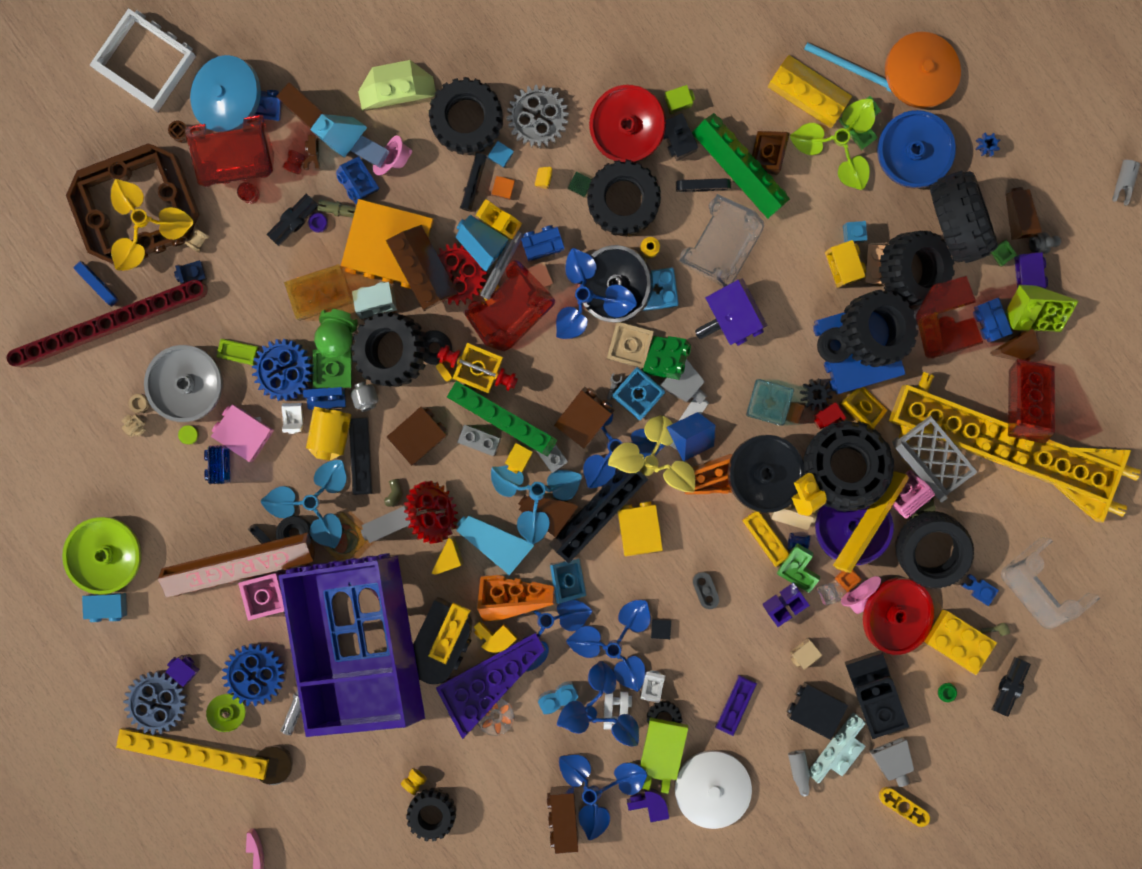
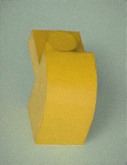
M486 199L475 215L484 224L510 239L514 238L522 225L511 214L502 211Z
M807 473L794 482L798 493L792 497L798 514L809 516L826 504V493L819 490L812 473Z
M481 620L474 625L476 629L474 633L481 640L483 638L486 640L481 647L489 652L504 651L517 639V636L505 623L495 633H492Z

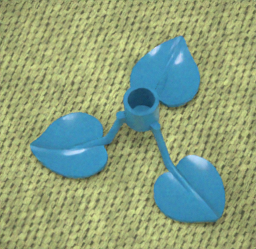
M333 460L320 466L315 472L314 483L322 488L314 495L305 496L303 501L294 502L295 493L285 486L276 487L261 499L263 507L270 514L278 518L292 516L295 512L294 505H303L305 509L314 511L319 519L313 521L310 526L311 537L321 545L336 548L342 536L341 521L332 513L322 517L317 510L320 504L317 497L325 489L329 493H337L345 487L346 472L343 461Z
M508 465L492 467L491 481L495 490L500 495L512 497L515 495L516 490H529V496L534 500L533 512L525 511L517 520L519 533L530 544H535L542 540L549 529L550 522L547 514L544 512L537 513L538 500L544 497L545 491H552L554 498L557 500L567 501L575 496L582 479V475L569 470H558L551 473L547 478V484L550 488H547L542 482H534L531 486L520 487L524 480L522 472L518 471L515 474L507 469Z

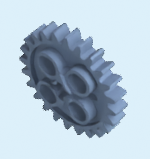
M159 671L155 672L154 676L152 672H148L147 677L142 674L140 675V680L137 678L133 680L135 685L131 684L128 686L131 692H126L125 695L129 699L124 700L123 703L129 706L124 711H130L127 718L133 717L131 725L137 722V730L144 727V733H147L151 729V733L154 735L158 729L159 733L162 734L164 728L170 731L171 725L174 727L178 725L176 720L181 721L183 719L180 714L186 713V710L182 707L188 704L183 701L187 695L181 694L185 688H178L179 683H174L172 677L167 678L166 672L162 676H160ZM147 686H150L153 689L152 695H149L146 692ZM165 692L171 694V701H167L164 698ZM157 699L156 703H158L159 705L155 706V702H153V700ZM141 704L147 707V713L141 712ZM159 710L165 713V719H161L158 716Z

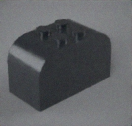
M440 597L434 600L413 643L419 680L432 685L444 682L450 676L453 669H458L463 659L460 655L462 651L466 653L472 641L469 639V636L472 632L473 624L469 615L447 663L444 664L428 656L452 603Z

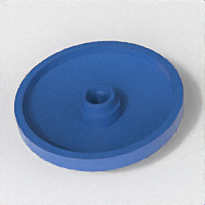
M921 110L907 111L893 118L883 129L877 146L878 160L885 174L895 183L908 188H924L936 183L939 178L944 177L950 170L956 152L955 139L949 126L937 115Z

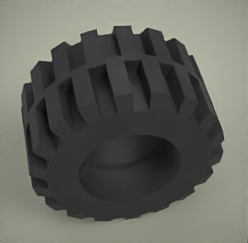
M430 788L429 791L425 789L422 790V793H417L407 809L406 819H408V827H411V833H416L417 838L423 837L424 841L432 839L433 842L437 841V838H444L445 834L448 835L456 818V806L453 805V799H449L448 793L443 794V790L435 791V788ZM427 805L436 806L441 810L443 818L439 823L429 824L422 819L421 809Z

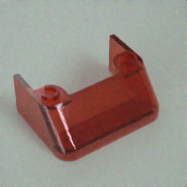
M967 276L933 285L916 314L917 326L927 358H937L983 344L974 317L955 322L953 317L943 316L938 319L937 315L976 303Z

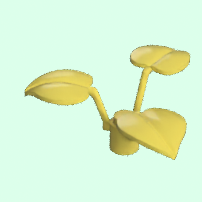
M665 416L654 417L645 425L644 432L646 437L650 441L657 442L651 455L646 456L644 459V455L639 454L638 446L627 442L620 444L609 458V466L626 473H637L640 471L642 474L650 476L654 471L658 473L660 470L667 469L663 473V477L671 487L684 492H694L695 473L688 463L675 461L672 466L667 464L658 467L659 462L655 457V453L660 443L665 446L673 443L667 426L673 423Z

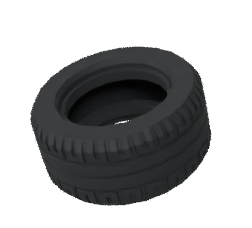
M938 511L924 512L914 516V518L906 522L907 524L903 525L896 540V557L904 572L916 584L931 589L945 588L958 582L969 571L974 559V544L968 531L955 518ZM933 532H943L951 535L954 548L951 557L944 564L928 568L917 563L915 557L916 547L924 536Z

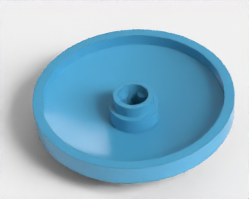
M223 55L211 59L198 71L191 87L190 101L196 119L205 128L217 133H232L240 130L250 122L258 109L261 97L260 81L252 66L238 57Z

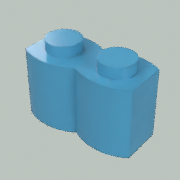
M567 681L560 684L556 690H549L541 694L538 698V704L543 714H551L557 711L560 706H565L569 702L575 701L578 698V692L573 682Z

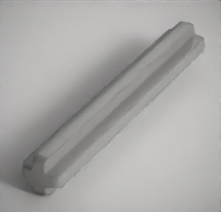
M517 231L514 238L509 239L481 292L483 298L488 300L491 298L521 242V238H523V233Z

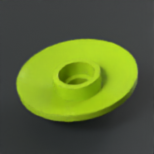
M222 694L211 700L206 710V718L212 728L220 732H230L237 729L245 719V706L243 702L239 704L238 697L233 700L234 695ZM227 712L229 717L224 718L222 714Z

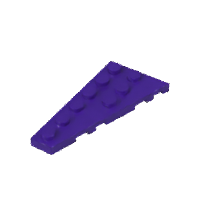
M537 633L436 687L462 739L467 736L546 650Z

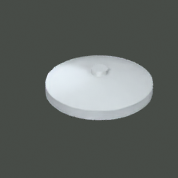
M708 750L693 755L682 765L678 772L677 780H675V797L680 810L691 822L704 828L717 829L733 824L745 813L751 800L752 785L747 770L738 759L726 752Z

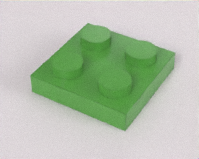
M351 349L338 358H328L321 354L319 350H313V388H352Z

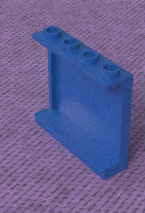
M872 312L869 319L870 333L879 344L885 346L889 338L888 325L881 315ZM845 313L814 321L813 330L815 336L820 337L824 331L830 328H840L843 325L840 322L841 316ZM832 340L830 347L832 350L838 351L841 344L838 340ZM851 354L846 360L839 363L824 362L825 371L830 373L831 377L829 381L832 392L835 391L836 395L905 375L902 360L885 366L871 367L870 365L865 366L861 364V360H854L852 358L853 354Z

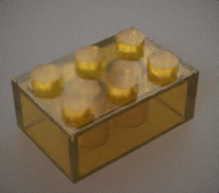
M340 264L284 282L295 318L299 321L319 315L324 309L328 312L332 309L354 303L344 270Z

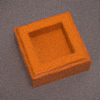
M496 176L492 195L510 200L515 180Z
M854 570L851 573L841 571L834 578L846 592L852 590L862 580Z

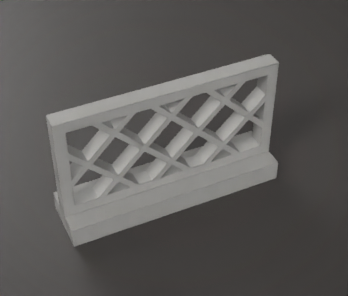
M931 415L900 439L897 437L892 441L896 450L918 476L930 486L941 503L947 499L946 495L977 473L976 469ZM929 423L934 425L933 434L923 433L924 427ZM912 436L919 437L918 446L909 445L906 441ZM923 437L933 438L931 447L921 446ZM936 438L946 440L945 448L935 447ZM920 451H930L929 459H921ZM934 451H943V460H933ZM948 452L957 453L956 461H946ZM932 464H942L941 473H932ZM955 465L954 474L944 473L945 466ZM959 466L969 467L970 471L966 474H958ZM943 478H953V483L945 488L943 486Z

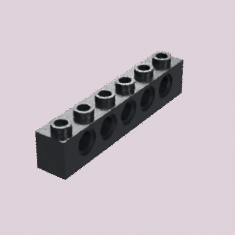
M619 470L549 545L567 563H570L648 481V478L640 471L637 473H626Z

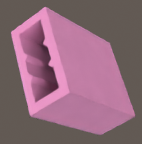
M237 405L228 406L222 414L224 417L221 422H217L214 425L211 437L248 462H254L274 430Z

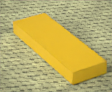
M754 511L742 520L773 565L777 567L783 563L789 552L762 514Z
M455 602L452 603L428 655L429 657L444 664L447 663L469 616L470 609Z

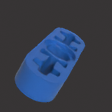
M80 260L73 267L108 305L113 307L119 301L118 297L84 262Z

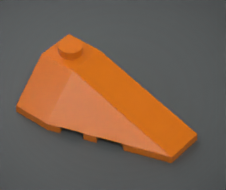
M502 575L481 576L477 610L483 621L503 620L554 605L555 588L551 585L536 582H522L521 579L517 578L515 580L507 579Z

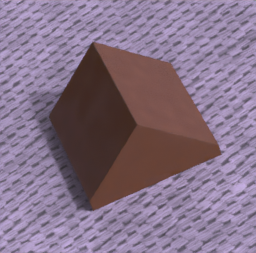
M757 132L752 156L760 162L767 173L778 175L781 171L789 132Z

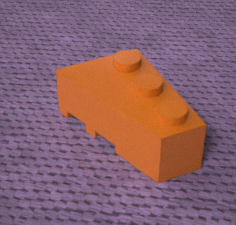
M732 454L692 467L695 473L694 492L684 493H732L728 482V466Z

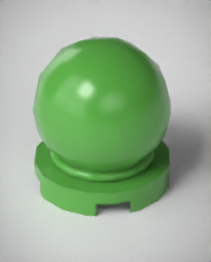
M325 309L322 310L319 317L321 325L317 328L314 335V342L319 352L328 358H338L346 354L351 348L353 341L352 333L357 329L358 320L351 319V314L342 310L332 309L331 312H326Z

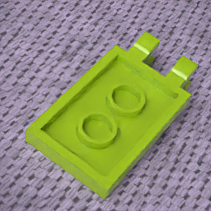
M650 718L640 766L647 772V778L642 789L650 790L651 779L654 778L662 780L661 793H669L671 779L677 780L688 725Z

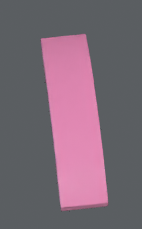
M250 829L247 832L246 853H254L253 869H264V853L260 838L255 829Z

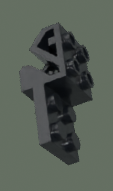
M879 650L846 661L845 665L872 739L909 728L882 651Z

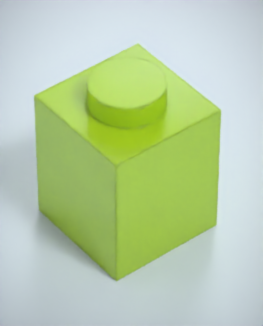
M687 85L667 91L664 95L670 114L691 108L695 100L692 89L689 90Z

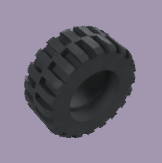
M463 77V80H458V78L452 79V83L448 84L446 82L443 84V88L441 90L438 89L435 92V98L431 99V108L429 110L430 126L439 143L451 152L456 151L457 154L461 155L464 153L474 155L476 151L483 152L485 151L484 148L494 144V139H497L500 135L499 131L503 125L500 101L496 93L490 89V86L486 83L482 84L478 79H474V81L470 80L469 77ZM463 100L477 102L484 111L482 125L470 133L455 131L448 121L450 109L456 103Z
M616 160L613 164L608 163L604 165L603 169H599L595 173V177L592 178L588 189L587 203L594 222L599 224L605 232H611L612 235H635L639 231L645 230L655 219L661 203V190L657 184L658 180L655 176H652L651 170L645 169L639 162L635 164L631 160H626L625 162ZM619 181H628L635 184L642 194L641 206L635 213L628 216L613 213L606 203V193L609 187Z
M927 230L902 233L892 238L888 243L889 245L885 246L883 250L884 255H881L880 258L881 267H879V273L881 272L882 275L880 280L885 285L884 289L892 291L893 294L898 293L901 295L902 300L906 299L910 303L909 306L930 305L941 300L949 291L948 287H951L953 283L952 276L955 275V270H953L955 262L951 257L945 240H940L941 237L938 234ZM915 253L922 263V277L919 283L915 281L911 269Z
M875 290L852 300L850 305L844 309L845 314L841 316L840 320L843 323L840 326V333L843 334L841 340L842 343L846 344L847 347L845 349L848 354L852 353L854 360H861V364L865 366L870 365L871 367L889 365L901 361L905 356H908L912 351L911 348L915 347L917 342L915 337L918 336V330L916 329L918 321L914 318L915 312L913 308L910 309L909 307L910 303L906 299L902 300L901 295L898 293L893 294L890 290ZM872 312L881 315L888 325L889 338L885 346L879 344L870 333L869 319Z
M392 312L376 313L373 315V318L368 317L365 319V325L360 324L357 328L358 334L353 336L355 344L351 345V351H354L355 354L352 356L353 362L358 364L356 365L357 371L363 373L362 377L366 380H370L371 383L377 385L399 387L402 384L411 383V378L416 379L420 375L418 371L424 370L426 366L423 364L424 360H428L429 354H426V349H429V343L424 340L427 338L426 333L420 331L422 327L419 323L414 322V319ZM396 332L402 340L403 353L397 364L387 368L379 360L378 345L387 333Z

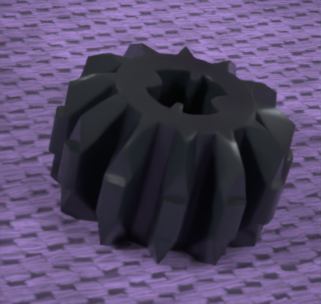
M810 379L809 385L806 383L802 385L806 391L801 390L799 392L805 395L800 401L807 400V403L804 405L805 408L811 405V411H815L816 407L819 410H823L822 404L829 406V402L826 399H832L833 396L827 395V392L832 391L831 388L825 389L828 384L827 382L821 385V379H817L816 383H814L813 379ZM813 391H814V392L819 391V393H818V396L820 397L819 399H818V398L813 399V396H814V394L812 393Z

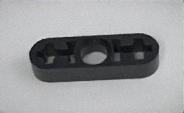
M726 178L676 181V192L731 190V179Z

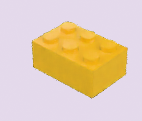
M942 609L932 625L927 638L924 640V643L975 675L978 674L997 644L991 638Z

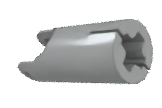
M1123 160L1112 198L1113 202L1117 201L1121 189H1124L1126 194L1124 206L1129 204L1141 165L1139 162Z
M805 750L792 751L788 753L793 779L799 787L800 794L808 796L810 772Z

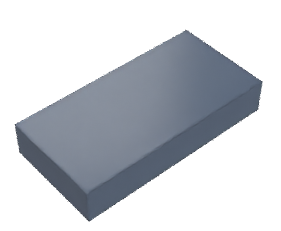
M362 135L350 150L381 168L390 153L386 148Z

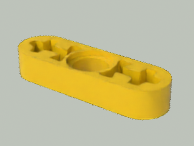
M883 787L879 791V799L884 805L918 827L928 825L930 816L922 807L891 787ZM891 792L890 795L896 799V802L894 803L890 799L885 801L884 794ZM902 802L909 803V809L906 812L899 810V805ZM913 810L919 815L923 813L924 820L918 821L917 817L912 814Z

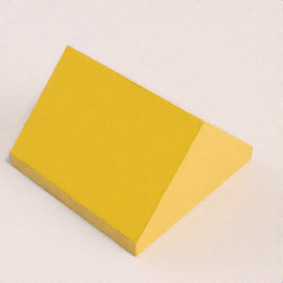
M865 387L854 389L840 403L842 408L857 423L867 424V427L871 430L874 429L887 412V409Z
M451 536L448 538L432 574L436 575L464 563L455 537Z

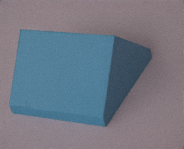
M580 558L573 559L570 563L566 561L550 563L557 604L586 596Z

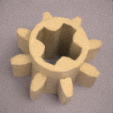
M137 414L133 416L127 415L122 420L124 425L121 428L130 437L134 435L140 437L146 431L143 428L146 424L145 421Z

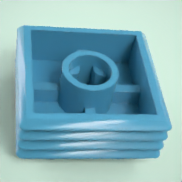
M674 268L651 270L653 288L655 285H658V287H662V290L659 294L652 291L651 298L643 311L677 307L679 302Z
M636 367L613 393L612 397L638 420H642L665 394V390ZM635 389L637 391H639L640 389L643 390L642 399L640 397H638L637 399L634 397Z

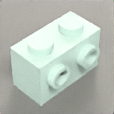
M380 282L371 287H360L358 290L352 291L355 312L360 319L372 317L376 313L383 314L384 312L397 310L394 289L389 282Z

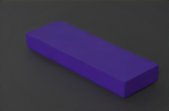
M740 675L738 676L715 726L716 729L734 736L755 690L756 682Z

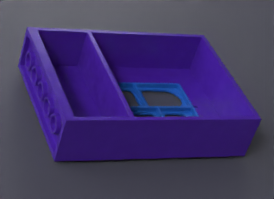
M390 553L359 559L352 558L326 564L306 565L287 569L286 574L278 575L306 737L405 728L425 719L398 555L390 556ZM364 588H371L377 593L380 603L379 611L361 612L359 595ZM337 592L347 593L352 601L355 619L353 625H336L333 597ZM380 619L384 626L387 651L369 653L363 623ZM354 632L358 636L360 654L343 657L340 651L338 636L339 634Z

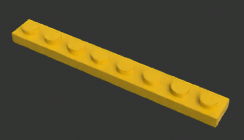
M126 728L119 729L116 748L261 780L266 778L269 759Z

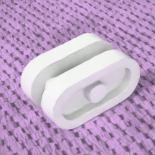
M621 691L620 697H613V693H605L604 718H615L618 720L619 716H612L613 705H619V716L628 714V707H632V696H628V692ZM603 722V729L611 730L612 724L615 723Z

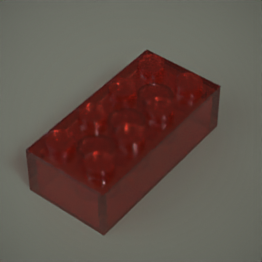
M1017 359L1009 369L1008 436L1046 444L1055 433V366Z

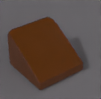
M789 402L783 419L793 424H798L805 409L804 405Z

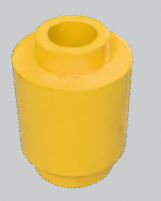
M654 237L645 238L640 245V252L646 258L655 257L660 249L659 241ZM647 244H652L654 248L649 250Z

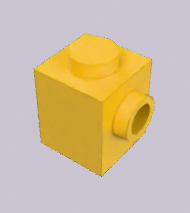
M515 443L505 462L508 465L507 469L515 474L518 471L523 473L533 452Z

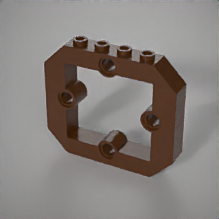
M148 143L76 171L66 193V198L87 253L114 264L111 256L112 248L105 234V230L110 226V218L102 211L96 210L88 188L113 178L127 182L132 177V171L155 162L164 182L158 187V196L163 201L172 204L173 208L187 213L192 218L193 225L182 237L174 240L165 238L159 230L151 233L141 232L138 234L136 244L144 247V259L149 257L148 254L153 252L156 254L162 253L167 250L166 247L172 245L173 247L184 244L185 240L189 239L200 214L177 156ZM123 167V173L117 175L118 168ZM173 189V195L167 198V190ZM101 216L100 224L96 225V217ZM150 238L151 244L145 247V239Z

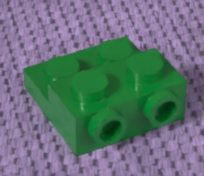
M653 336L642 371L649 375L680 380L681 374L685 371L686 358L691 352V344L684 338Z

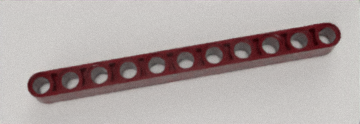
M191 280L15 348L8 352L7 362L15 367L29 366L200 300L207 295V286L198 280ZM196 285L201 287V291L198 294L193 292ZM178 292L183 293V298L180 301H177L175 298ZM163 298L165 305L159 308L158 301ZM145 305L147 312L141 315L140 308ZM128 312L129 319L123 322L122 316ZM110 319L111 326L106 329L104 323ZM92 326L93 333L88 336L87 328ZM74 333L75 340L71 343L69 336ZM56 340L57 347L55 349H52L51 343L52 341ZM38 347L39 354L34 356L33 350ZM18 354L21 355V361L19 363H17L15 360Z

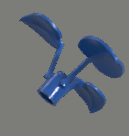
M572 248L568 254L565 271L567 278L572 283L578 284L583 281L575 292L579 311L574 307H565L560 310L556 319V337L560 339L575 338L586 330L588 319L581 315L583 311L582 303H589L593 298L605 300L603 305L605 312L615 318L626 315L637 305L632 292L621 285L609 286L606 289V297L595 295L590 288L585 287L586 279H590L595 275L597 269L596 262L589 254Z
M613 413L600 428L609 439L607 443L609 453L605 458L601 455H592L584 463L583 472L588 488L601 487L615 475L616 468L609 466L607 460L622 442L617 438H612L604 427L611 424ZM637 429L632 432V442H629L638 446L639 454H643L644 459L646 456L651 455L657 443L650 441L646 437L644 429ZM660 443L659 448L657 449L655 455H656L662 448H664L665 445H663V444Z
M570 600L558 604V616L553 617L549 613L541 614L537 610L532 612L538 616L537 624L541 627L538 632L540 638L544 630L552 627L554 620L560 619V625L563 629L567 631L578 630L585 624L592 610L583 602ZM541 641L546 650L526 670L527 672L538 668L546 660L549 653L546 642Z
M634 600L621 608L618 620L621 624L626 625L618 640H611L608 645L599 642L601 634L592 626L579 628L566 640L569 647L580 656L586 658L596 657L600 653V646H602L610 658L622 659L623 661L618 662L614 667L616 680L621 685L637 692L644 683L645 666L643 661L637 656H630L626 660L624 656L620 655L622 651L621 640L629 628L633 632H642L649 626L651 615L648 602L645 600Z
M599 661L590 669L588 674L589 684L594 690L599 691L598 695L586 707L579 701L569 702L562 709L557 726L573 733L581 734L588 729L589 722L591 721L593 723L614 722L615 724L611 728L613 736L624 745L637 746L639 743V727L631 715L622 714L618 717V720L615 718H596L597 711L592 705L603 695V692L611 694L616 688V677L613 670L605 662Z
M578 754L559 757L560 771L569 785L579 787L583 784V781L585 782L583 787L585 791L582 794V799L588 805H585L580 810L579 823L588 840L599 837L608 828L610 823L609 811L604 807L598 808V803H596L600 799L601 793L619 783V789L624 794L634 795L642 789L647 778V772L644 768L635 763L627 762L620 764L614 770L616 781L602 789H599L597 786L589 787L588 779L586 778L591 774L589 760Z

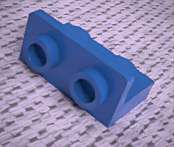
M261 91L259 106L253 118L281 120V102L276 97L279 91Z
M359 156L340 165L336 171L338 181L344 185L348 197L355 204H357L358 199L362 200L379 190L378 185Z
M343 387L303 390V397L307 398V408L309 410L314 409V407L324 409L346 407L345 388Z

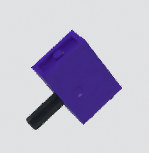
M741 278L705 297L716 319L697 328L695 333L699 339H703L722 329L729 344L736 343L739 346L748 341L746 337L751 334L754 337L764 332L763 328L768 325L744 279Z

